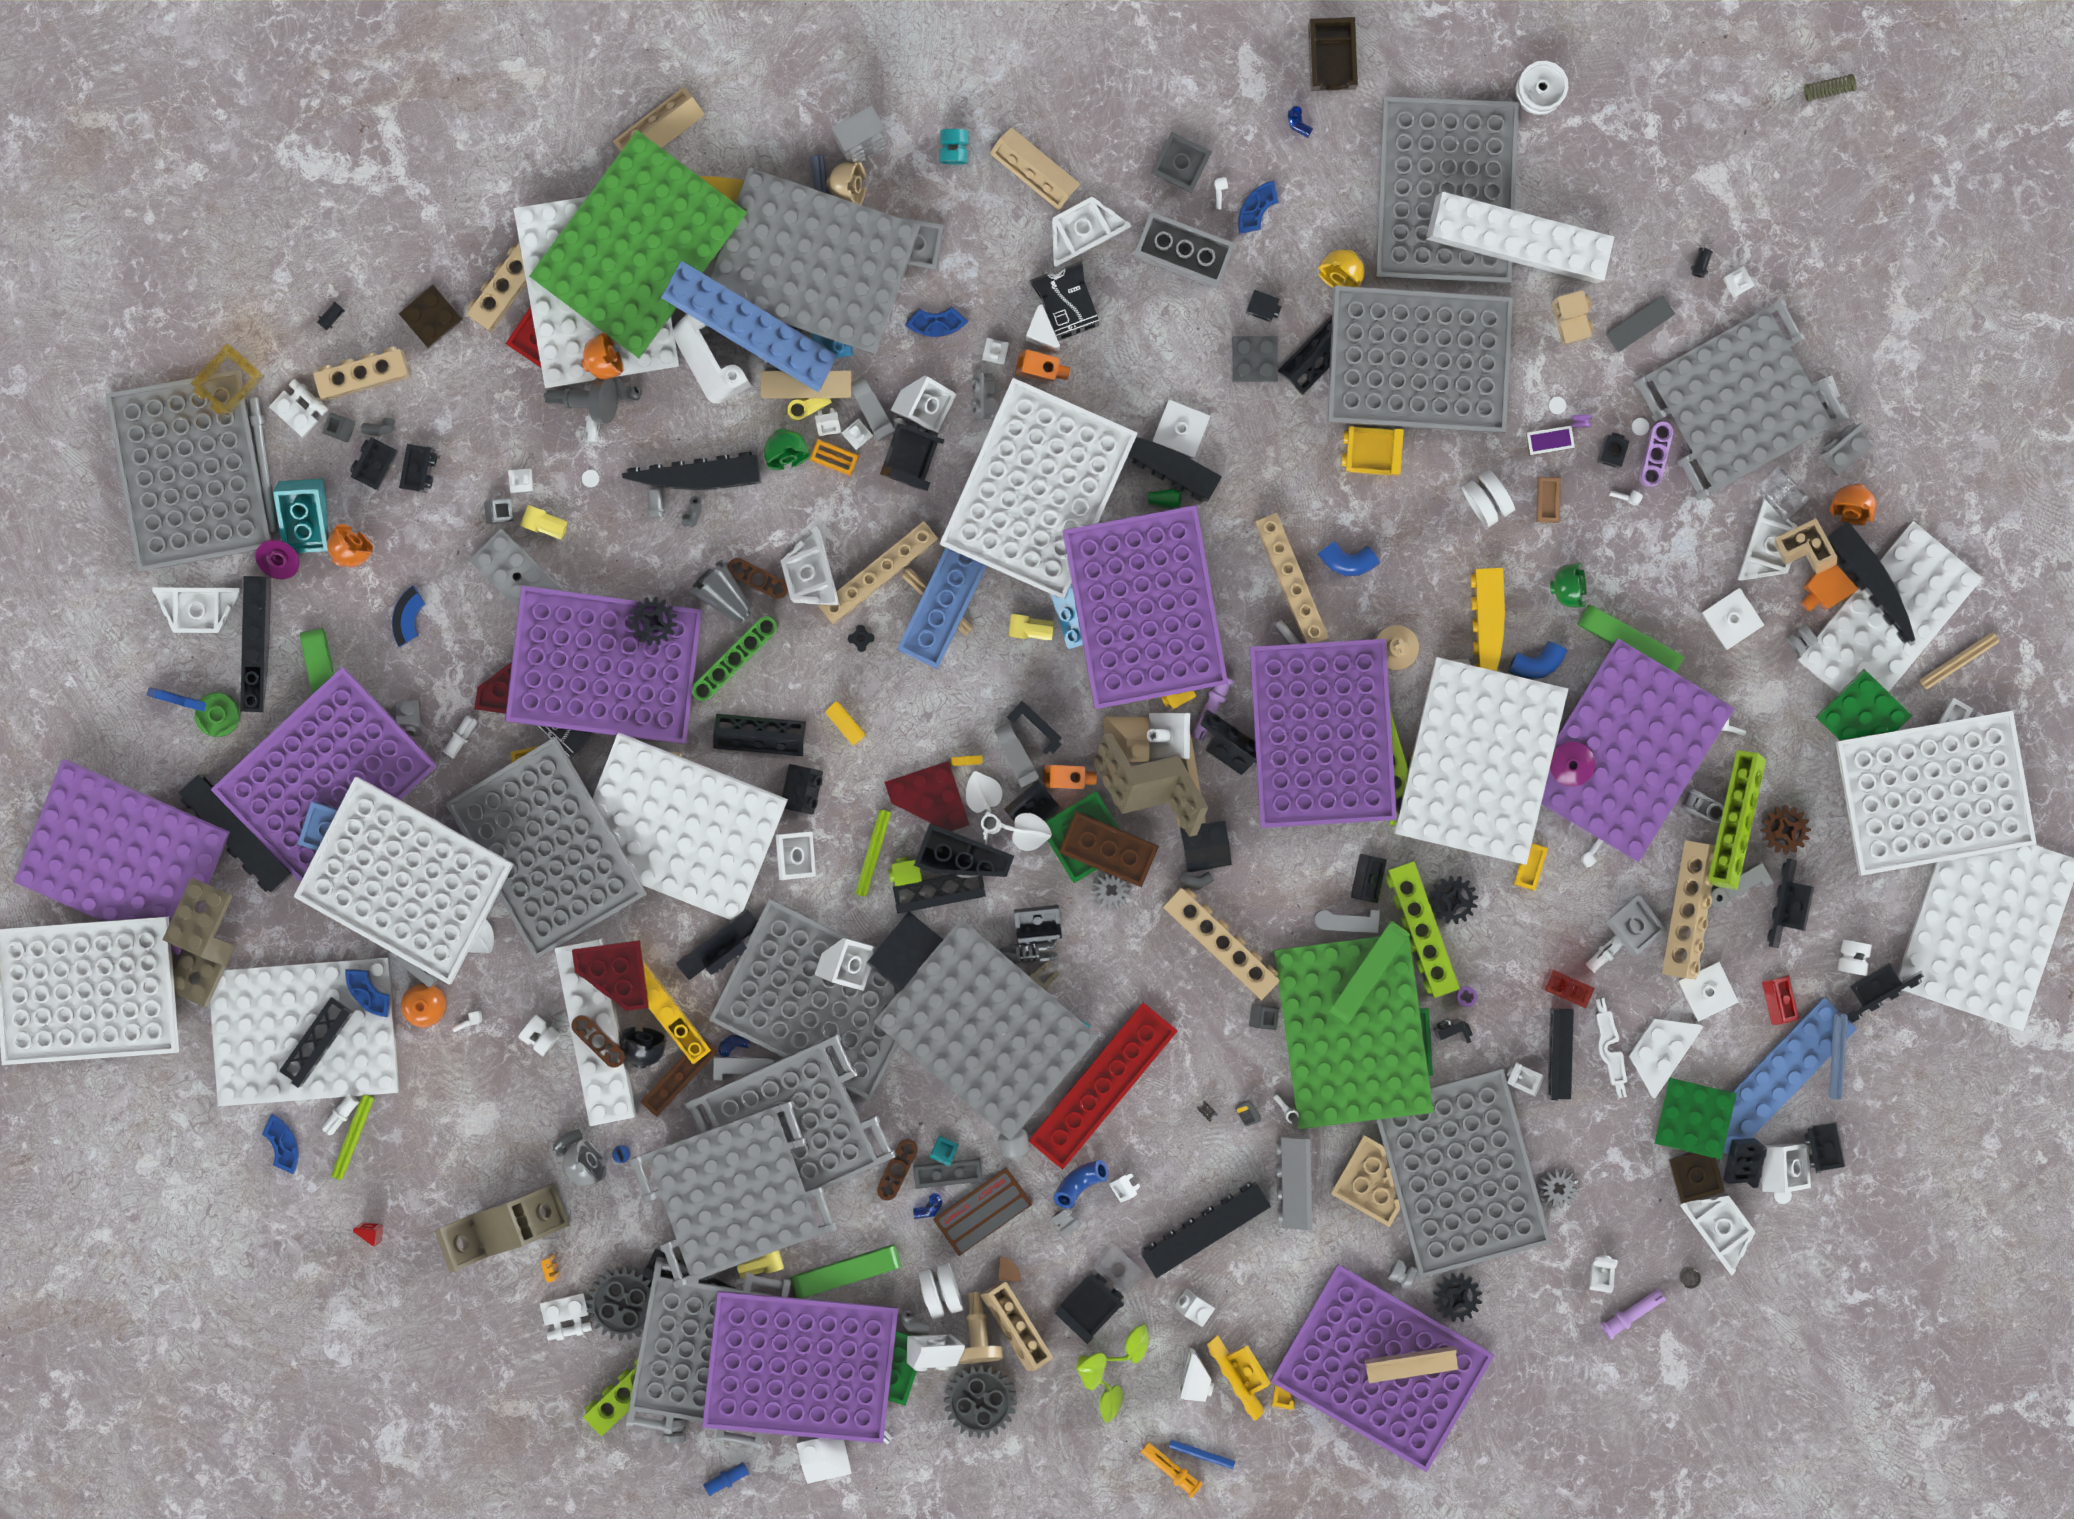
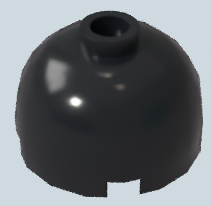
M636 1027L625 1029L622 1032L621 1048L625 1052V1059L632 1063L633 1066L645 1068L657 1063L663 1056L666 1039L664 1040V1035L661 1032L643 1027V1032L635 1031Z

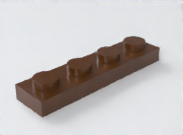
M703 1035L701 1037L711 1051L695 1064H692L688 1057L684 1055L642 1099L641 1103L656 1117L719 1051Z

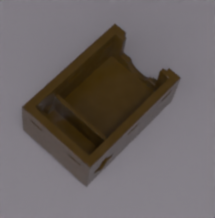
M1355 17L1310 19L1308 23L1311 91L1356 90L1358 75Z

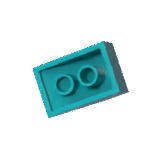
M323 478L278 481L273 494L281 541L289 544L296 553L328 551L327 501Z

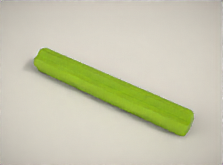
M883 809L879 810L855 894L866 897L891 816V812Z
M363 1094L361 1096L331 1176L335 1179L341 1180L344 1178L374 1101V1097Z

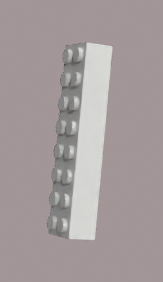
M1441 192L1435 198L1426 240L1597 284L1605 280L1614 236Z
M602 938L555 948L590 1126L637 1116L626 1059L619 1067H609L571 1028L575 1017L587 1015L621 1047V1032L615 1002L596 989L587 980L576 974L574 970L572 949L603 945ZM580 1020L577 1021L579 1024L577 1029L579 1031L584 1029L588 1033L584 1036L586 1039L596 1031L594 1027L591 1031L586 1027L588 1023L586 1020L582 1022ZM595 1035L592 1038V1043L595 1047L601 1048L605 1044V1039L602 1035ZM609 1043L608 1047L601 1051V1053L604 1055L605 1052H608L611 1055L609 1060L619 1063L620 1059L618 1057L620 1053H612L609 1048L613 1046Z

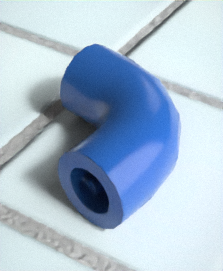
M1334 541L1318 553L1324 564L1333 572L1344 576H1360L1380 564L1379 559L1369 546H1365L1355 554H1348Z
M1547 641L1543 651L1537 657L1531 658L1517 652L1511 661L1508 672L1530 680L1545 678L1556 671L1568 650L1558 644Z
M1097 1160L1081 1165L1071 1171L1057 1188L1054 1194L1055 1203L1062 1208H1072L1078 1196L1085 1189L1094 1184L1105 1182L1108 1179L1109 1171L1106 1163L1103 1160Z

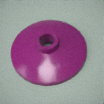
M267 540L261 543L256 550L255 558L259 568L272 578L288 579L294 576L299 569L300 560L298 554L289 544L283 541Z
M1573 741L1566 742L1554 750L1550 771L1559 783L1575 787L1586 783L1593 775L1595 759L1591 750L1584 744ZM1571 761L1577 762L1575 769L1569 768Z

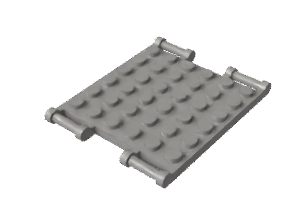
M1784 299L1633 383L1636 389L1639 388L1653 413L1652 418L1654 422L1670 414L1688 445L1691 454L1680 459L1677 463L1679 467H1683L1697 492L1696 497L1698 501L1849 418L1847 411L1844 412L1829 385L1831 384L1829 379L1826 378L1812 386L1794 355L1791 346L1805 339L1803 332H1799L1786 308L1787 304ZM1775 311H1778L1792 336L1788 341L1772 315ZM1650 381L1654 384L1666 406V409L1662 411L1646 384ZM1820 389L1836 415L1833 419H1830L1816 394ZM1694 459L1710 485L1707 489L1704 488L1690 463Z
M839 1033L684 1103L687 1110L690 1109L702 1133L709 1130L698 1107L700 1104H703L715 1128L792 1100L794 1105L792 1109L802 1137L805 1136L807 1144L790 1149L805 1191L823 1185L824 1189L897 1156L894 1149L890 1148L879 1125L880 1119L878 1115L869 1117L861 1122L843 1082L857 1076L858 1073L849 1062L840 1043L842 1039ZM832 1045L844 1070L843 1074H838L826 1049L827 1047ZM784 1111L777 1113L787 1142L794 1140ZM871 1127L883 1152L882 1155L877 1156L865 1131L866 1128Z
M792 1100L629 1159L630 1166L634 1167L641 1186L644 1203L659 1197L662 1198L676 1236L675 1239L659 1245L661 1251L666 1255L674 1277L673 1284L675 1288L838 1228L836 1222L832 1220L823 1193L825 1191L823 1185L805 1191L790 1149L807 1144L805 1136L802 1137L792 1109L794 1107ZM784 1111L794 1139L787 1142L777 1114ZM647 1160L658 1190L655 1191L651 1190L642 1162ZM810 1197H815L824 1222L822 1226L818 1227L808 1200ZM674 1247H680L689 1275H682L673 1251Z
M657 1257L626 1426L633 1427L634 1425L664 1430V1433L671 1434L674 1418L703 1422L717 1291L770 1295L750 1291L751 1285L782 1290L781 1297H788L791 1280L784 1279V1281L762 1278L746 1272L743 1290L700 1283L699 1279L675 1288L673 1284L674 1278L660 1276L661 1269L671 1271L668 1261ZM678 1263L681 1273L689 1274L686 1264ZM635 1412L667 1416L665 1422L635 1417ZM722 1429L717 1430L716 1442L728 1441L752 1445L756 1449L761 1448L763 1433L756 1432V1436L753 1437L724 1432L725 1430Z

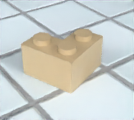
M1584 290L1557 297L1551 302L1563 346L1588 340L1592 337L1591 333L1594 332L1591 319L1587 320L1586 316L1589 313V308H1591V301L1589 296L1585 295Z
M1816 518L1775 538V547L1785 565L1805 555L1816 574L1837 565V555Z

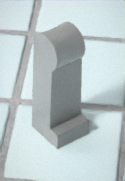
M864 376L852 382L851 390L877 441L879 442L894 434L895 429Z
M1009 722L995 729L994 732L1021 788L1039 779L1035 768Z
M1759 862L1741 873L1738 890L1714 887L1711 892V905L1716 908L1725 907L1729 899L1758 883H1761L1764 887L1772 884L1773 881L1763 863Z
M1369 909V916L1332 914L1327 910H1319L1314 915V923L1322 930L1379 933L1380 910Z
M715 1056L713 1080L722 1081L724 1074H749L776 1062V1060L770 1057Z

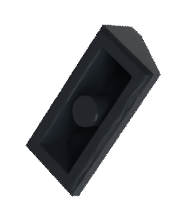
M1364 854L1359 855L1351 898L1378 903L1387 859Z

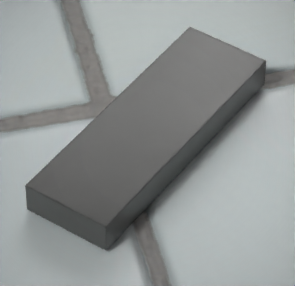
M1662 296L1606 333V335L1619 353L1674 316L1675 313L1664 296Z
M980 1158L952 1161L950 1166L943 1163L913 1166L915 1189L983 1182Z

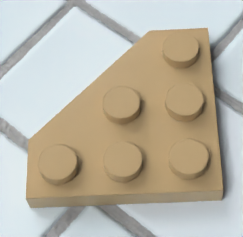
M1363 1134L1330 1194L1390 1227L1401 1207L1383 1145Z

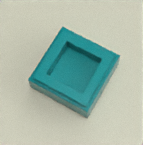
M938 1136L929 1157L950 1166L959 1144Z

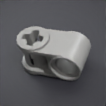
M1690 788V795L1685 805L1681 806V809L1712 823L1721 822L1724 805L1709 798L1704 793ZM1713 806L1718 807L1721 812L1717 819H1713L1710 816V809Z

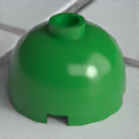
M786 429L776 430L766 441L763 450L767 467L772 470H784L783 465L792 463L793 468L804 463L809 458V449L805 439L799 433Z
M1571 563L1560 567L1555 573L1554 581H1550L1551 594H1555L1557 601L1563 606L1570 608L1586 606V601H1582V595H1587L1584 570H1579L1582 563Z

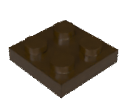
M431 285L399 313L428 349L463 320L434 285Z
M1689 1153L1668 1159L1681 1204L1725 1192L1716 1158Z

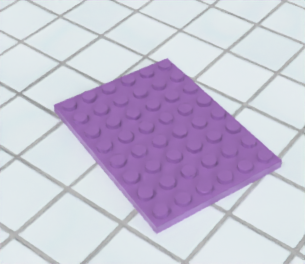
M1197 505L1062 530L1094 709L1228 684Z
M521 586L505 722L615 736L619 732L631 738L686 744L702 610L672 606L673 608L670 613L677 614V617L672 619V622L677 623L676 627H671L675 632L674 635L667 634L669 639L667 642L660 639L661 645L659 646L655 644V641H653L651 646H647L646 640L640 644L639 636L632 637L635 632L634 629H628L633 623L627 620V618L634 616L630 609H638L636 605L638 601ZM647 607L643 611L653 612L655 607ZM663 612V622L667 624V618ZM655 617L647 619L650 621V627H652L653 625H657V623H655ZM638 620V626L642 631V622ZM656 630L653 631L649 636H659L662 634V632H658Z
M1617 638L1559 731L1554 748L1555 750L1559 745L1572 741L1584 744L1593 753L1595 759L1594 773L1586 783L1569 787L1559 783L1549 769L1541 804L1639 862L1735 708ZM1571 761L1569 763L1570 769L1577 767V762Z
M1386 639L1249 647L1260 828L1397 820Z
M343 666L211 790L301 883L317 852L316 850L298 845L311 801L339 809L355 777H359L401 800L438 765Z
M63 759L55 775L14 882L101 921L169 917L170 924L190 878L192 877L209 885L230 832ZM171 944V951L178 955L182 953L183 949Z
M1337 1264L1270 1382L1427 1472L1492 1361L1494 1354ZM1454 1346L1457 1349L1458 1370L1368 1383L1366 1359Z
M717 1291L702 1428L883 1443L898 1307Z

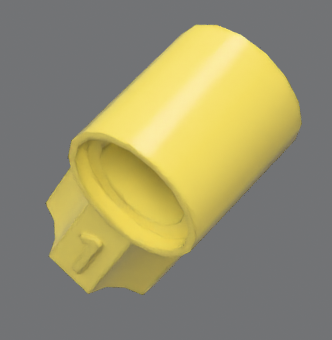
M799 398L789 403L787 413L791 420L799 422L832 402L830 398ZM794 405L803 407L804 413L801 416H794L791 413V408Z
M527 505L520 526L562 540L569 522L546 514L541 509Z
M1011 614L1008 637L1052 640L1054 621Z
M777 1250L739 1264L737 1269L740 1278L746 1277V1272L753 1275L763 1272L768 1274L782 1270L784 1266L780 1251Z

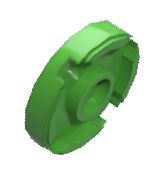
M213 692L199 700L205 702V711L195 709L194 719L197 727L203 733L212 737H223L231 734L237 728L240 721V709L238 703L231 696L225 693Z

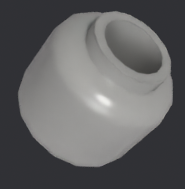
M1020 1129L1011 1141L1002 1133L998 1137L1002 1155L1006 1158H1011L1012 1161L1023 1159L1024 1155L1030 1150L1028 1136L1024 1129Z

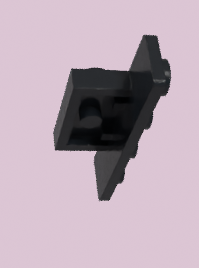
M1207 709L1203 714L1200 725L1216 737L1207 745L1206 751L1242 775L1253 763H1256L1255 740L1250 739L1236 727L1231 726L1217 714Z
M1787 858V861L1782 865L1781 875L1783 880L1777 889V898L1779 899L1777 907L1775 906L1772 912L1773 927L1767 935L1769 947L1779 948L1783 927L1802 931L1806 930L1814 887L1793 883L1797 860Z
M746 909L676 962L677 967L688 980L704 969L710 975L722 971L727 963L739 958L744 953V950L747 949L743 939L753 933L758 921Z
M1888 963L1850 985L1861 1006L1846 1014L1848 1016L1847 1021L1850 1020L1853 1023L1863 1017L1862 1013L1870 1009L1872 1012L1883 1005L1882 1001L1888 997L1890 1000H1893L1902 994L1901 990L1907 986L1914 988L1922 983L1921 978L1924 977L1923 972L1919 971L1901 982L1891 964Z

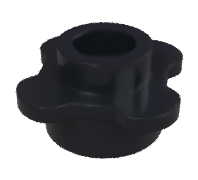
M858 625L856 631L848 636V642L853 643L859 652H864L866 646L875 640L874 635L868 633L863 625Z

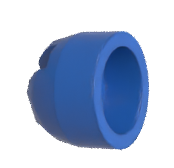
M618 1145L612 1152V1157L617 1163H625L631 1156L630 1149L625 1145ZM621 1149L624 1160H620L617 1150Z

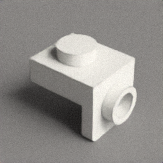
M1516 1062L1515 1066H1511L1507 1073V1083L1536 1097L1545 1076Z
M1606 1255L1595 1257L1591 1263L1590 1290L1612 1293L1615 1268L1618 1260Z
M1188 1289L1178 1298L1174 1306L1182 1315L1201 1327L1204 1326L1215 1310L1212 1305L1197 1297Z

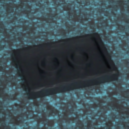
M909 911L866 963L899 991H902L943 939Z

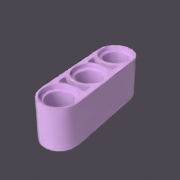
M1659 422L1650 429L1639 473V481L1645 487L1655 486L1662 480L1673 436V428L1667 422ZM1658 427H1663L1667 433L1664 439L1657 436L1656 430ZM1652 449H1658L1661 452L1660 460H1654L1651 457ZM1648 470L1655 473L1656 479L1654 482L1646 480L1645 474Z

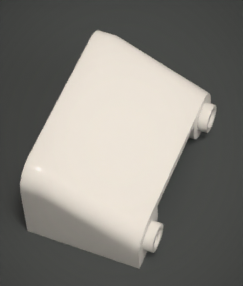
M686 313L674 326L673 334L675 342L707 399L712 403L719 404L751 387L752 385L740 367L729 365L720 369L703 338L704 335L709 333L708 326Z

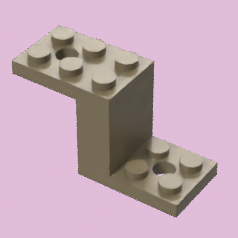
M1112 732L1103 734L1093 765L1102 777L1104 786L1111 793L1113 802L1119 807L1121 813L1124 814L1170 803L1172 811L1176 813L1181 827L1185 829L1188 836H1196L1208 806L1180 757L1174 756L1130 766Z
M191 877L162 940L184 949L173 973L175 994L207 1008L235 948V945L214 937L233 895ZM205 901L207 909L205 912L199 913L198 906L201 902ZM199 972L200 981L197 984H193L191 981L192 975Z
M552 1183L517 1199L477 1211L438 1228L434 1232L449 1273H452L489 1256L523 1247L570 1224L555 1184ZM541 1207L545 1209V1217L541 1213ZM459 1238L463 1241V1249L459 1246Z

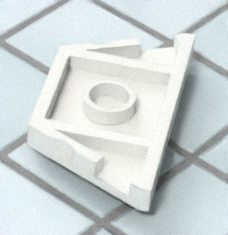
M1090 197L1052 218L1054 267L1057 268L1132 227L1131 224L1119 217L1111 209L1102 205L1094 197Z
M1768 497L1763 498L1737 578L1739 581L1787 574L1789 572L1791 563L1784 564L1775 547V538L1798 526L1792 523L1788 516L1782 510L1780 511Z
M814 527L811 530L812 534L804 542L800 541L794 547V550L781 560L790 599L794 603L839 605L821 532L817 527Z
M152 587V591L156 595L173 633H220L241 593V588Z
M1652 1019L1628 1055L1651 1097H1657L1702 1030V1025Z
M1729 1195L1680 1203L1679 1205L1732 1276L1741 1257L1743 1258L1747 1250L1748 1243L1751 1242L1755 1234L1752 1226Z

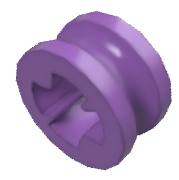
M1572 415V419H1574L1572 427H1592L1590 423L1592 415Z
M1463 986L1457 991L1456 1000L1460 1005L1470 1007L1475 1004L1477 993L1473 988ZM1465 990L1470 994L1472 993V999L1469 998L1471 1001L1468 1003L1465 1000H1461L1460 997L1461 994L1464 995L1462 992Z

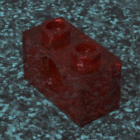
M1549 969L1541 989L1586 1009L1595 988L1558 971Z

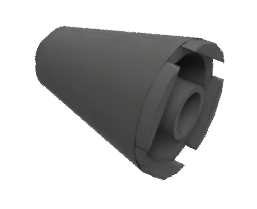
M719 560L715 563L717 567L714 570L709 568L692 585L694 588H691L689 591L734 622L738 620L742 622L751 614L749 611L751 605L726 564Z

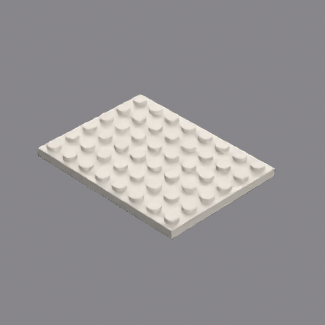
M587 197L514 208L545 388L594 381L596 379L590 371H585L581 360L584 359L583 351L585 344L593 337L604 332L529 277ZM671 317L640 359L613 340L615 345L611 347L615 352L619 351L624 371L619 376L679 367Z
M1013 378L940 545L1061 599H1065L1071 585V578L1062 530L1099 522L1138 433Z
M1436 657L1394 834L1527 865L1568 688Z
M2013 711L1835 742L1859 876L2037 844Z
M618 732L592 800L641 885L733 920L744 911L788 799Z
M355 777L294 897L445 983L452 984L514 864L365 780Z
M2030 845L1935 862L1897 974L1901 982L1919 971L1923 972L1924 977L1921 978L1922 983L1914 988L1907 986L1902 990L2023 1031L2074 882V858L2037 845Z
M169 917L0 929V1048L2 1065L178 1053L179 1043L171 944L162 940L169 926Z
M389 957L224 970L210 1001L218 1106L346 1097L347 1094L362 1096L363 1094L399 1093ZM345 969L369 970L373 985L379 991L390 994L389 1017L378 1016L362 1008L348 989ZM333 997L354 1013L304 1085L297 1088L291 1083L292 1080L279 1072V1070L326 1003ZM334 1004L328 1010L329 1020L336 1019L341 1012V1009ZM325 1015L320 1022L326 1021ZM326 1024L317 1025L315 1028L316 1039L323 1038L327 1032ZM312 1034L310 1035V1037L308 1038V1040H312V1039H313V1038H312ZM313 1042L303 1045V1057L311 1055L314 1050ZM299 1052L294 1059L300 1058ZM300 1061L291 1062L286 1070L296 1076L301 1069Z

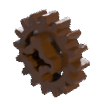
M1783 805L1782 811L1779 807H1775V813L1767 812L1766 814L1769 819L1762 820L1766 824V828L1760 829V831L1766 832L1762 840H1769L1767 847L1772 848L1775 846L1774 852L1779 853L1781 849H1783V854H1788L1789 849L1796 853V846L1804 848L1805 845L1802 841L1810 839L1805 835L1806 832L1811 831V828L1805 826L1809 819H1802L1804 812L1797 814L1796 807H1792L1790 811L1788 805ZM1785 815L1794 817L1796 821H1789ZM1776 821L1774 830H1771L1773 822ZM1784 826L1790 827V830L1787 831V834L1781 832V830L1784 829ZM1800 829L1799 836H1798V838L1796 839V838H1795V835H1796V833H1797V830ZM1781 838L1787 845H1782L1775 839Z

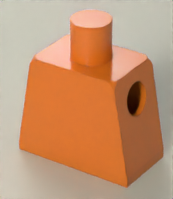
M1026 349L1019 352L1015 374L1053 382L1056 378L1067 380L1070 367L1059 365L1060 358ZM1044 364L1047 365V367H1048V372H1045V371H1044V369H1043V365H1044Z
M1835 565L1818 574L1814 572L1803 586L1809 595L1801 601V604L1809 612L1818 604L1823 610H1826L1859 589L1839 566Z
M1043 765V786L1045 788L1084 789L1085 784L1096 785V771H1085V766ZM1072 773L1075 775L1074 781L1070 779Z

